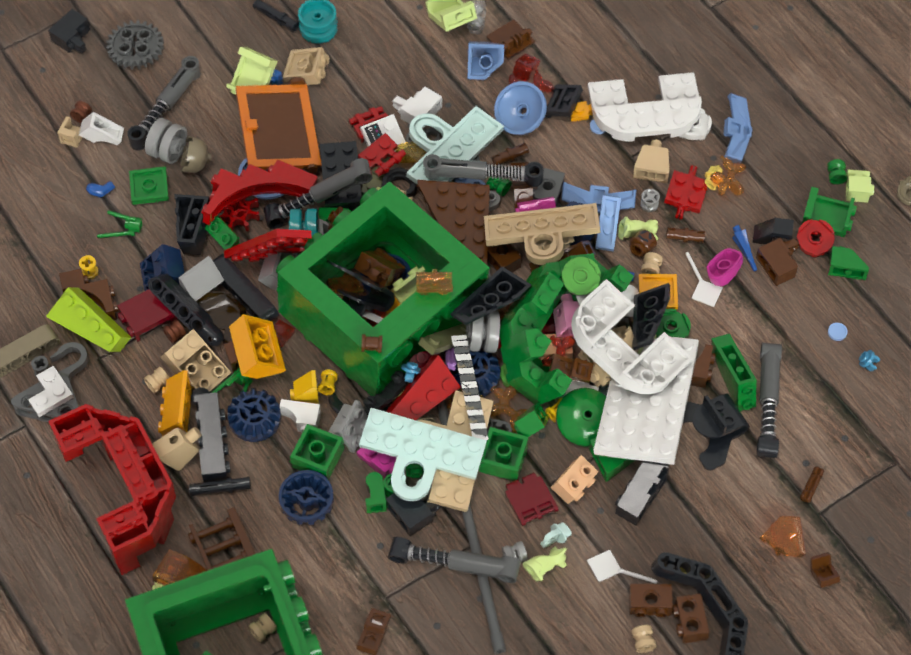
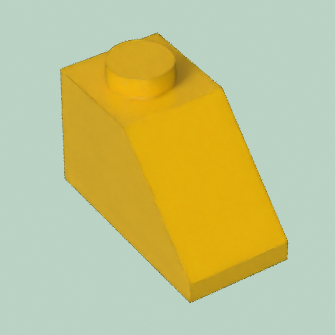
M311 370L293 381L294 389H290L291 401L319 404L316 371Z

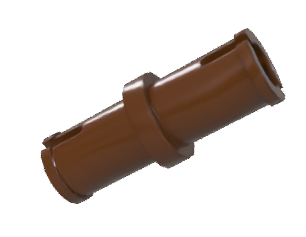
M524 142L513 148L508 147L506 151L492 155L491 158L493 164L498 166L508 161L513 162L515 158L528 154L529 149Z
M667 227L666 239L704 243L705 231L689 230L687 227H684V229Z

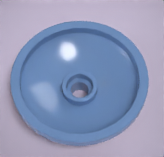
M524 81L515 82L505 87L498 95L494 106L496 121L504 126L503 130L513 135H525L537 129L544 120L547 110L546 99L542 91L534 84ZM526 108V113L522 114V110Z

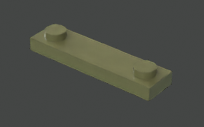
M462 323L422 337L418 344L431 355L452 349L454 347L451 336L466 335V325Z

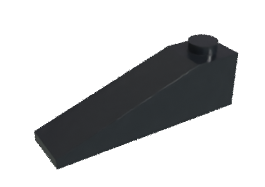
M501 267L452 311L451 316L467 325L520 299L532 288V285L506 268Z
M669 283L634 295L633 350L652 344L670 300Z

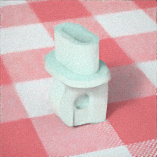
M564 522L552 524L551 531L545 535L544 540L540 544L543 548H546L556 541L564 543L567 537L572 535V532Z

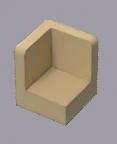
M66 116L57 132L60 143L77 148L83 138L79 136L80 127L72 125L70 117Z

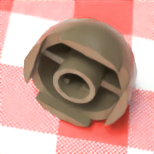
M187 136L185 142L189 143L188 146L183 147L181 166L183 168L181 171L188 173L200 172L204 169L205 164L210 163L211 153H208V146L203 140Z

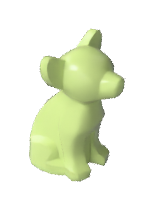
M624 217L618 226V237L623 240L624 238L633 237L640 230H647L653 233L656 240H658L656 235L658 221L654 219L643 222Z
M555 546L551 549L548 556H535L523 562V567L535 581L539 580L541 582L543 575L547 571L552 570L555 565L561 568L567 565L565 562V551L567 549H557Z

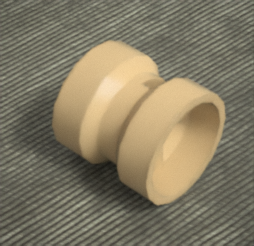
M654 252L646 253L643 259L644 264L641 267V274H659V267L663 260L662 256Z
M158 367L152 375L148 374L143 379L148 388L155 394L160 390V387L166 386V380L169 376L161 367Z
M265 613L259 617L257 622H252L248 626V629L258 642H262L267 634H272L277 630L274 622Z
M650 625L638 626L631 631L633 638L636 640V652L645 653L656 648V642L652 638L653 630Z

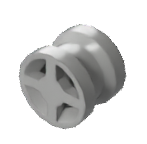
M654 189L644 190L641 195V208L646 212L657 210L660 200L659 193Z

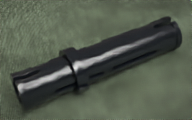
M262 0L254 1L253 8L275 20L278 25L285 26L292 32L298 30L299 22L290 18L287 13L280 12Z
M227 477V480L189 483L190 496L220 492L233 493V491L251 489L250 477L236 479Z

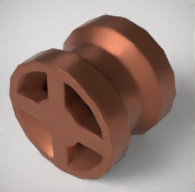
M77 101L75 109H72L70 112V116L76 122L82 123V120L92 113V108L83 101Z
M174 320L172 325L163 328L166 337L173 344L177 342L178 338H183L187 335L178 320Z

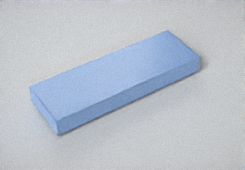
M603 195L599 217L600 233H597L595 249L614 252L621 198Z

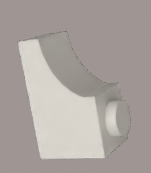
M92 112L82 120L79 136L93 143L104 141L118 145L121 143L124 128Z
M281 399V415L289 417L296 423L297 432L303 433L307 424L318 428L321 416L320 404Z

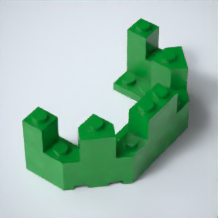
M594 253L572 255L559 262L546 263L532 270L526 281L532 285V288L511 304L500 322L499 337L502 344L500 349L503 364H506L507 383L533 404L539 402L541 405L563 396L572 382V379L558 368L549 372L550 367L539 359V357L544 355L552 342L541 331L559 303L561 296L571 294L573 301H577L576 295L570 293L562 282L561 272L564 265L575 257L590 258L600 269L599 285L607 279L620 292H623L627 289L634 276L620 264L607 270L595 260Z

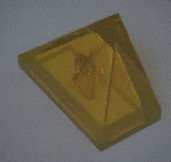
M413 141L397 144L396 153L401 149L406 152L400 163H417L427 153Z

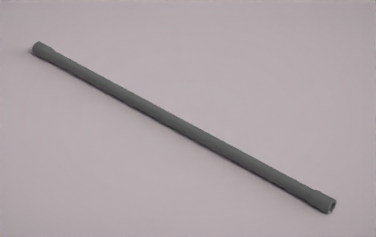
M444 399L437 404L441 424L446 426L449 413ZM469 503L467 512L462 511L470 549L472 553L482 554ZM477 575L494 654H501L506 651L502 632L500 631L488 577Z

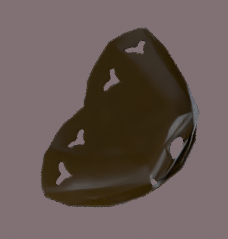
M221 291L206 293L196 302L211 316L213 323L219 329H225L223 341L228 343L232 340V338L230 339L229 326L243 314L246 315L247 310L230 293Z

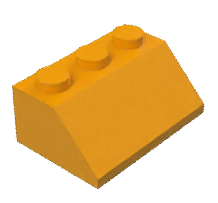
M243 314L229 326L242 376L258 379L286 371L272 321Z
M183 370L166 380V387L162 388L164 404L160 405L162 421L158 423V433H161L162 437L175 428L188 432L192 394L188 370Z

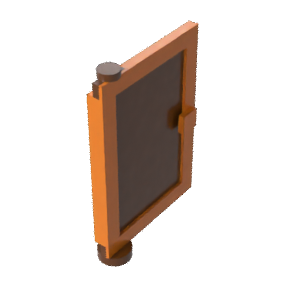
M294 77L289 80L288 85L236 86L235 90L247 165L251 164L263 170H268L271 165L274 166L278 159L299 169H307L309 173H316L322 164L305 79Z

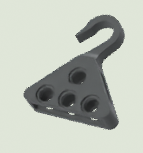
M76 342L66 343L50 357L53 363L70 352H77L81 355L79 361L58 372L74 398L38 417L34 409L28 407L31 405L28 399L44 391V388L38 382L11 399L12 406L17 415L49 423V420L79 407L71 386V379L88 364V355L83 345Z

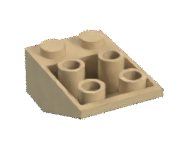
M194 329L160 357L175 374L188 370L193 390L204 387L210 392L232 373Z

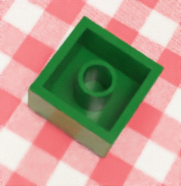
M307 424L290 456L292 468L299 471H316L329 480L344 451L343 438Z
M490 427L488 432L489 440H486L479 472L515 481L519 478L527 453L528 437Z

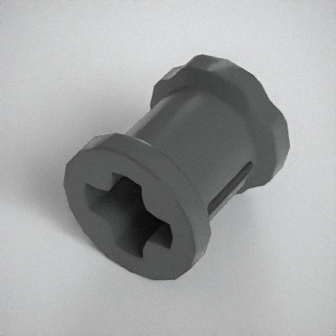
M44 356L35 357L31 362L36 378V375L50 368L48 360Z

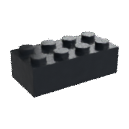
M356 141L320 144L323 180L349 168L350 164L358 159ZM356 184L325 200V208H338L340 206L354 211L360 206L362 198L360 184Z

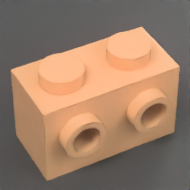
M580 455L550 488L567 504L573 500L577 502L584 495L582 490L585 487L589 488L596 481L594 476L599 471Z

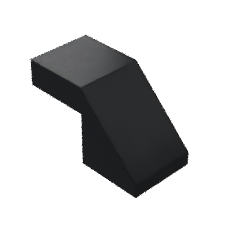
M773 218L754 225L752 243L766 245L772 242L773 237L791 240L794 220Z

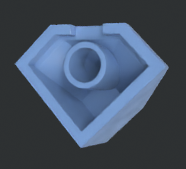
M469 41L467 79L485 80L504 63V44Z

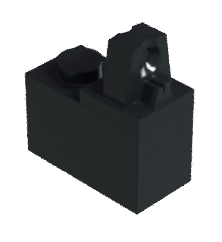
M71 9L48 32L51 42L66 52L70 53L72 50H75L82 54L86 50L82 37L87 35L90 26L88 18Z
M395 493L386 498L387 509L410 537L433 522V517L436 515L435 512L441 508V505L430 503L426 500L422 501V499L405 501Z

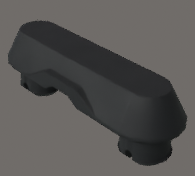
M395 371V374H392V381L384 387L381 393L364 399L363 404H365L364 411L369 414L371 408L382 411L405 390L408 382L404 381L405 375H403L402 371Z

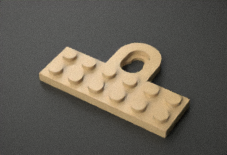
M597 203L484 216L487 246L524 242L527 259L538 265L557 262L564 254L563 237L600 233ZM540 240H550L552 242L547 250H540L536 243Z
M457 390L454 392L446 426L427 420H417L472 436L463 392ZM480 397L487 429L493 400ZM436 469L428 502L467 512L475 480Z

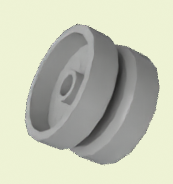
M157 119L147 134L145 141L146 154L154 158H160L169 164L175 163L181 156L183 147L186 145L187 129L177 123L173 124L167 119Z
M498 310L466 325V336L470 351L478 352L481 346L485 352L495 353L497 351L500 334Z

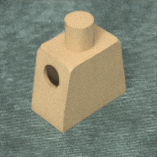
M652 140L651 145L642 146L634 166L633 178L663 183L668 182L669 151L667 148L661 147V141Z
M193 427L188 432L175 428L152 443L161 462L180 471L199 452V447L195 441L202 434L196 427Z

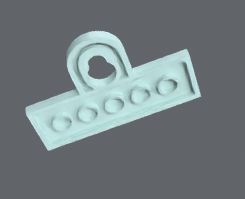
M477 106L454 127L433 114L426 113L416 116L410 123L409 135L411 140L427 153L406 173V177L416 184L417 180L451 182L454 178L439 177L433 180L428 179L424 175V158L434 154L443 159L472 161L503 131L504 126ZM424 126H431L438 130L443 137L439 141H432L427 138L422 128Z
M371 408L359 447L397 457L391 475L392 489L399 498L405 501H417L428 494L436 469L475 480L487 441ZM417 463L423 467L424 475L415 486L409 487L405 483L404 470L409 464Z

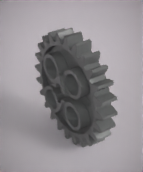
M130 20L129 25L123 22V27L117 25L118 30H112L113 35H108L109 40H106V48L109 58H112L113 63L117 62L118 67L123 64L124 69L130 66L131 70H133L134 66H137L140 70L141 65L147 68L148 62L153 65V59L159 60L158 55H162V49H164L161 31H158V27L153 28L152 23L147 26L146 21L140 24V21L137 20L134 24Z

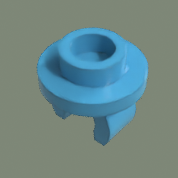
M872 350L864 351L859 357V365L862 368L866 367L869 371H874L877 367L873 363L879 362L880 358Z
M414 362L402 364V370L406 371L404 381L412 383L414 374H419L421 369Z

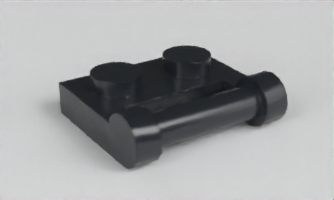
M556 84L552 90L553 94L547 105L545 117H571L583 92V88L581 85Z

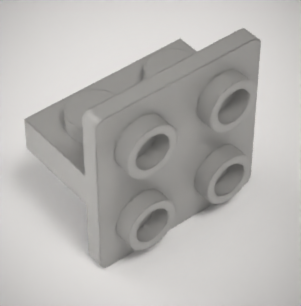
M355 400L353 405L343 404L329 430V433L342 437L344 444L352 453L359 447L368 418L361 402Z

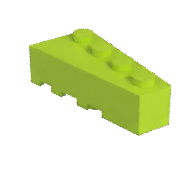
M68 287L46 315L47 318L109 352H121L132 338L80 288Z

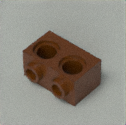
M701 594L676 597L672 612L673 616L678 619L676 631L678 637L681 636L682 643L707 640L709 629ZM683 607H690L693 611L687 612ZM694 626L697 630L690 631L687 627Z

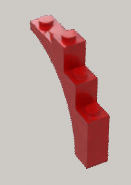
M278 159L274 166L271 165L268 171L249 164L246 170H242L240 176L221 168L219 173L214 174L211 180L213 187L209 199L210 202L203 206L201 212L203 214V223L210 225L215 217L227 206L253 195L275 193L301 197L303 193L309 192L310 187L317 184L318 176Z

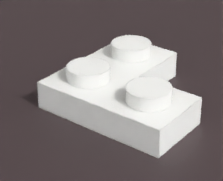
M52 366L36 375L44 391L28 400L38 417H41L74 397L55 367Z

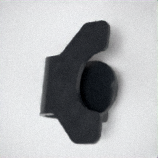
M330 260L326 261L371 286V291L366 296L340 288L337 290L344 295L342 300L361 317L366 309L371 312L374 309L385 312L393 306L395 295L391 290Z
M727 393L711 400L706 395L701 405L687 401L683 423H693L698 433L709 438V446L699 455V460L706 470H714L725 464L731 441L743 435L750 425Z

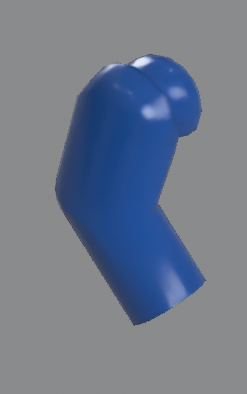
M111 181L103 186L90 183L86 187L89 194L97 197H103L115 189Z

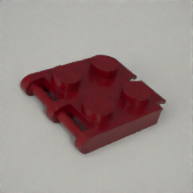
M534 472L522 477L523 484L517 479L505 485L507 490L505 491V496L522 527L533 519L543 518L542 516L549 512L559 511L542 477H537Z

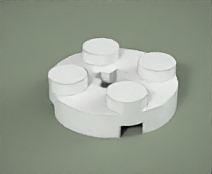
M701 108L699 119L695 123L697 125H693L687 133L679 137L689 140H704L711 130L712 120L710 115L708 117L705 110Z

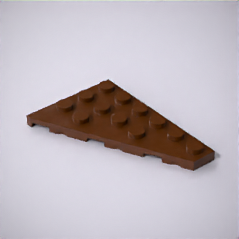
M417 180V188L420 189L434 220L487 265L488 246L486 245L484 216L489 215L490 185Z

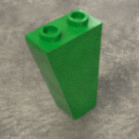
M730 333L711 338L715 362L732 400L740 411L756 407L757 379Z

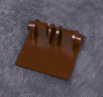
M514 19L486 36L492 43L504 44V56L507 59L535 43V40L531 37L532 30L530 28L523 29Z

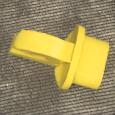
M719 165L710 166L709 170L705 173V184L711 190H716V187L721 184L720 175L723 170Z

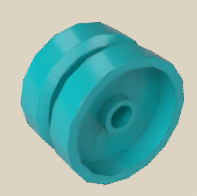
M307 0L300 6L298 10L299 30L306 41L322 44L334 38L338 28L335 6L330 1Z
M308 208L305 212V220H303L301 209H290L289 229L311 230L312 235L317 233V208Z

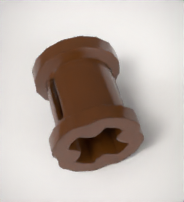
M362 334L361 352L370 350L382 353L383 335L373 337Z

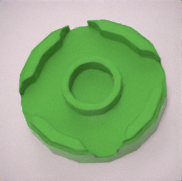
M575 257L564 265L561 272L564 287L570 293L577 296H585L592 293L600 283V269L590 258Z

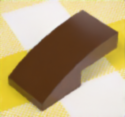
M554 354L549 372L558 368L574 381L589 383L594 363Z
M371 608L356 650L377 655L391 614Z

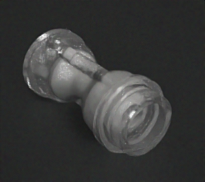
M470 0L474 3L477 19L467 23V28L471 34H480L485 28V0Z

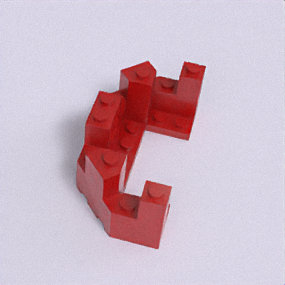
M84 404L49 420L52 433L65 462L83 455V448L101 440L109 460H113L134 501L96 519L121 575L140 567L137 556L155 548L157 543L165 544L174 521L171 508L176 499V494L172 481L139 418L132 416L129 418L117 412L106 409L100 410L94 408V406Z

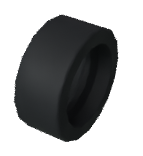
M391 169L382 178V187L389 181L405 180L410 184V188L406 190V196L414 198L416 194V183L406 177V173L409 171L407 169Z

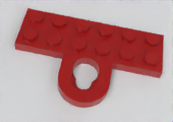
M275 229L224 250V258H231L232 261L248 259L249 262H258L260 259L268 258V255H276L277 252L302 253L305 250L306 242L312 238L311 230Z

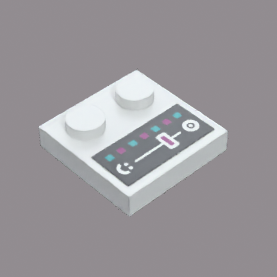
M394 114L360 127L367 147L386 133L398 145L394 152L397 153L401 149L405 150L408 148Z

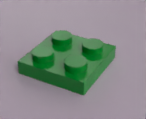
M166 166L129 171L132 205L169 201Z

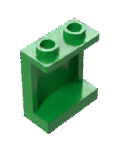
M811 187L802 224L811 219L824 220L831 225L834 235L845 237L846 231H851L853 220H850V217L854 216L856 212L855 198H851V201L848 203L817 195L819 188Z

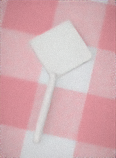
M686 252L685 254L699 280L692 299L714 307L723 287L704 281L689 252Z
M610 550L587 560L598 582L619 573L654 584L658 582L655 579L621 569Z

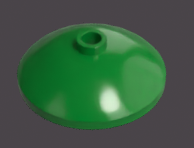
M578 388L570 391L562 398L556 411V423L565 439L575 445L589 447L590 440L597 438L606 400L604 394L591 388ZM590 412L591 417H585L584 413Z

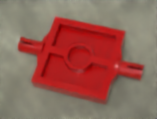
M694 165L690 166L688 174L676 170L673 171L664 203L677 208L675 218L678 219L680 213L679 220L683 219L684 211L700 213L707 190L705 179L695 176L698 168L694 167Z

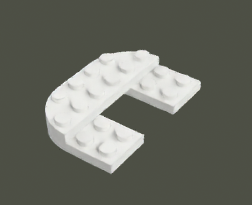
M694 72L661 75L658 77L662 100L628 104L623 79L589 82L588 92L595 123L602 132L606 131L611 134L612 138L629 142L635 141V137L670 134V138L687 133L697 123L702 103Z
M606 279L581 302L573 314L571 325L577 345L624 389L640 394L660 392L667 387L693 358L665 332L639 356L611 330L635 305Z

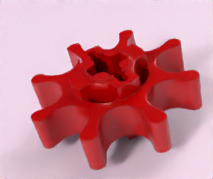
M246 198L238 200L227 206L222 211L224 213L219 215V217L224 222H230L228 226L232 230H234L236 225H243L245 231H249L250 228L247 221L249 219L260 220L259 212L252 211L253 208L259 207L257 198L252 201H246Z

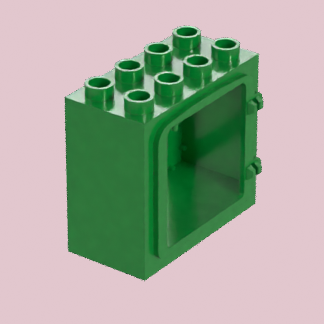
M390 181L380 190H377L375 187L369 189L361 198L359 207L352 212L349 210L342 211L333 221L332 229L324 235L320 232L312 235V238L308 239L305 244V250L296 258L292 255L285 257L276 268L278 276V287L276 290L278 293V312L296 327L306 340L311 341L345 372L348 378L353 379L370 396L381 393L384 387L392 381L391 376L395 374V371H402L403 375H405L406 371L402 370V364H406L416 353L426 351L418 344L422 337L462 324L451 316V312L487 281L489 274L488 265ZM377 248H381L389 254L403 258L410 266V269L416 266L418 269L424 267V271L430 280L376 326L372 327L330 289L347 272L326 262L327 260L352 270L356 266L361 252L369 250L374 252ZM362 334L373 337L383 335L382 353L370 350L361 352Z
M273 549L125 599L142 655H180L177 643L269 610L277 628L285 655H323L316 634L311 632L308 623L309 616L301 596L298 597L288 559L277 563Z

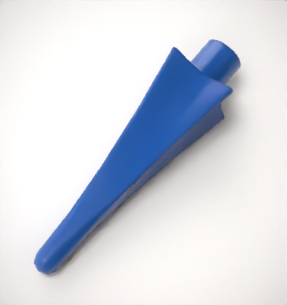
M739 225L734 226L733 231L735 235L732 239L748 260L753 271H757L746 229L741 230Z

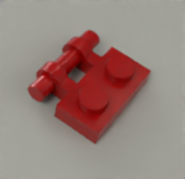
M382 106L372 107L365 113L355 114L348 121L351 126L354 125V131L361 143H363L365 140L360 127L385 118L388 115L384 113Z
M384 133L358 155V158L367 159L371 170L377 166L378 169L374 173L377 177H380L383 173H388L394 164H399L406 155V152L403 149L397 153L394 152L398 145ZM387 156L390 157L385 163L382 162Z

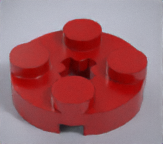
M807 220L799 227L796 241L799 243V248L805 254L816 258L828 253L833 247L835 239L834 230L824 220ZM818 234L820 241H813L811 235L816 236Z

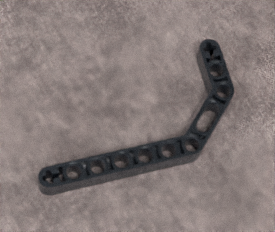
M667 552L661 553L651 565L652 572L658 577L693 586L698 594H701L702 600L723 629L719 655H744L748 620L714 569L706 563ZM680 567L683 568L686 573H683L680 570ZM711 590L717 594L727 611L720 606ZM733 622L736 623L739 628H736L733 625ZM730 641L735 644L736 648L730 644Z

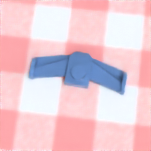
M730 93L727 97L730 102L732 118L728 117L725 119L724 136L731 139L723 160L738 163L743 160L749 139L752 137V127L747 99Z
M563 182L561 199L568 203L572 201L583 204L597 203L598 214H600L603 195L621 198L620 210L635 208L636 190L608 194L609 187L590 185L589 191Z

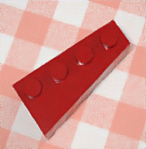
M432 355L426 365L421 368V372L413 379V382L405 387V390L395 399L386 412L417 420L461 386L439 355Z

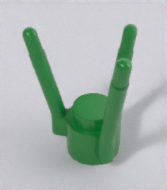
M108 210L107 213L109 215L126 220L125 229H128V231L98 234L97 238L125 235L135 236V232H141L142 218L130 217Z
M239 367L211 393L218 392L225 386H230L234 381L239 385L245 384L243 390L247 392L248 387L253 381L250 377L242 376Z

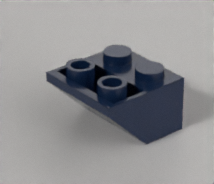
M164 244L160 245L140 262L144 291L149 289L148 282L155 276L164 273L168 274L180 285L179 277L185 273L180 249Z

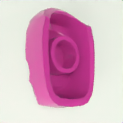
M731 248L724 249L708 263L707 272L712 284L723 287L736 276L743 263V255L740 251Z

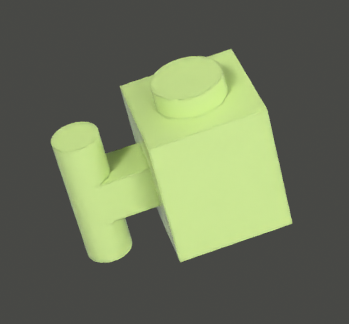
M847 169L846 201H851V198H855L854 202L868 203L870 195L873 196L874 185L871 184L870 171Z

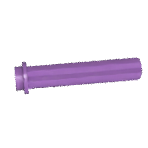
M454 348L445 351L446 366L449 370L452 369L453 371L456 370L457 364Z

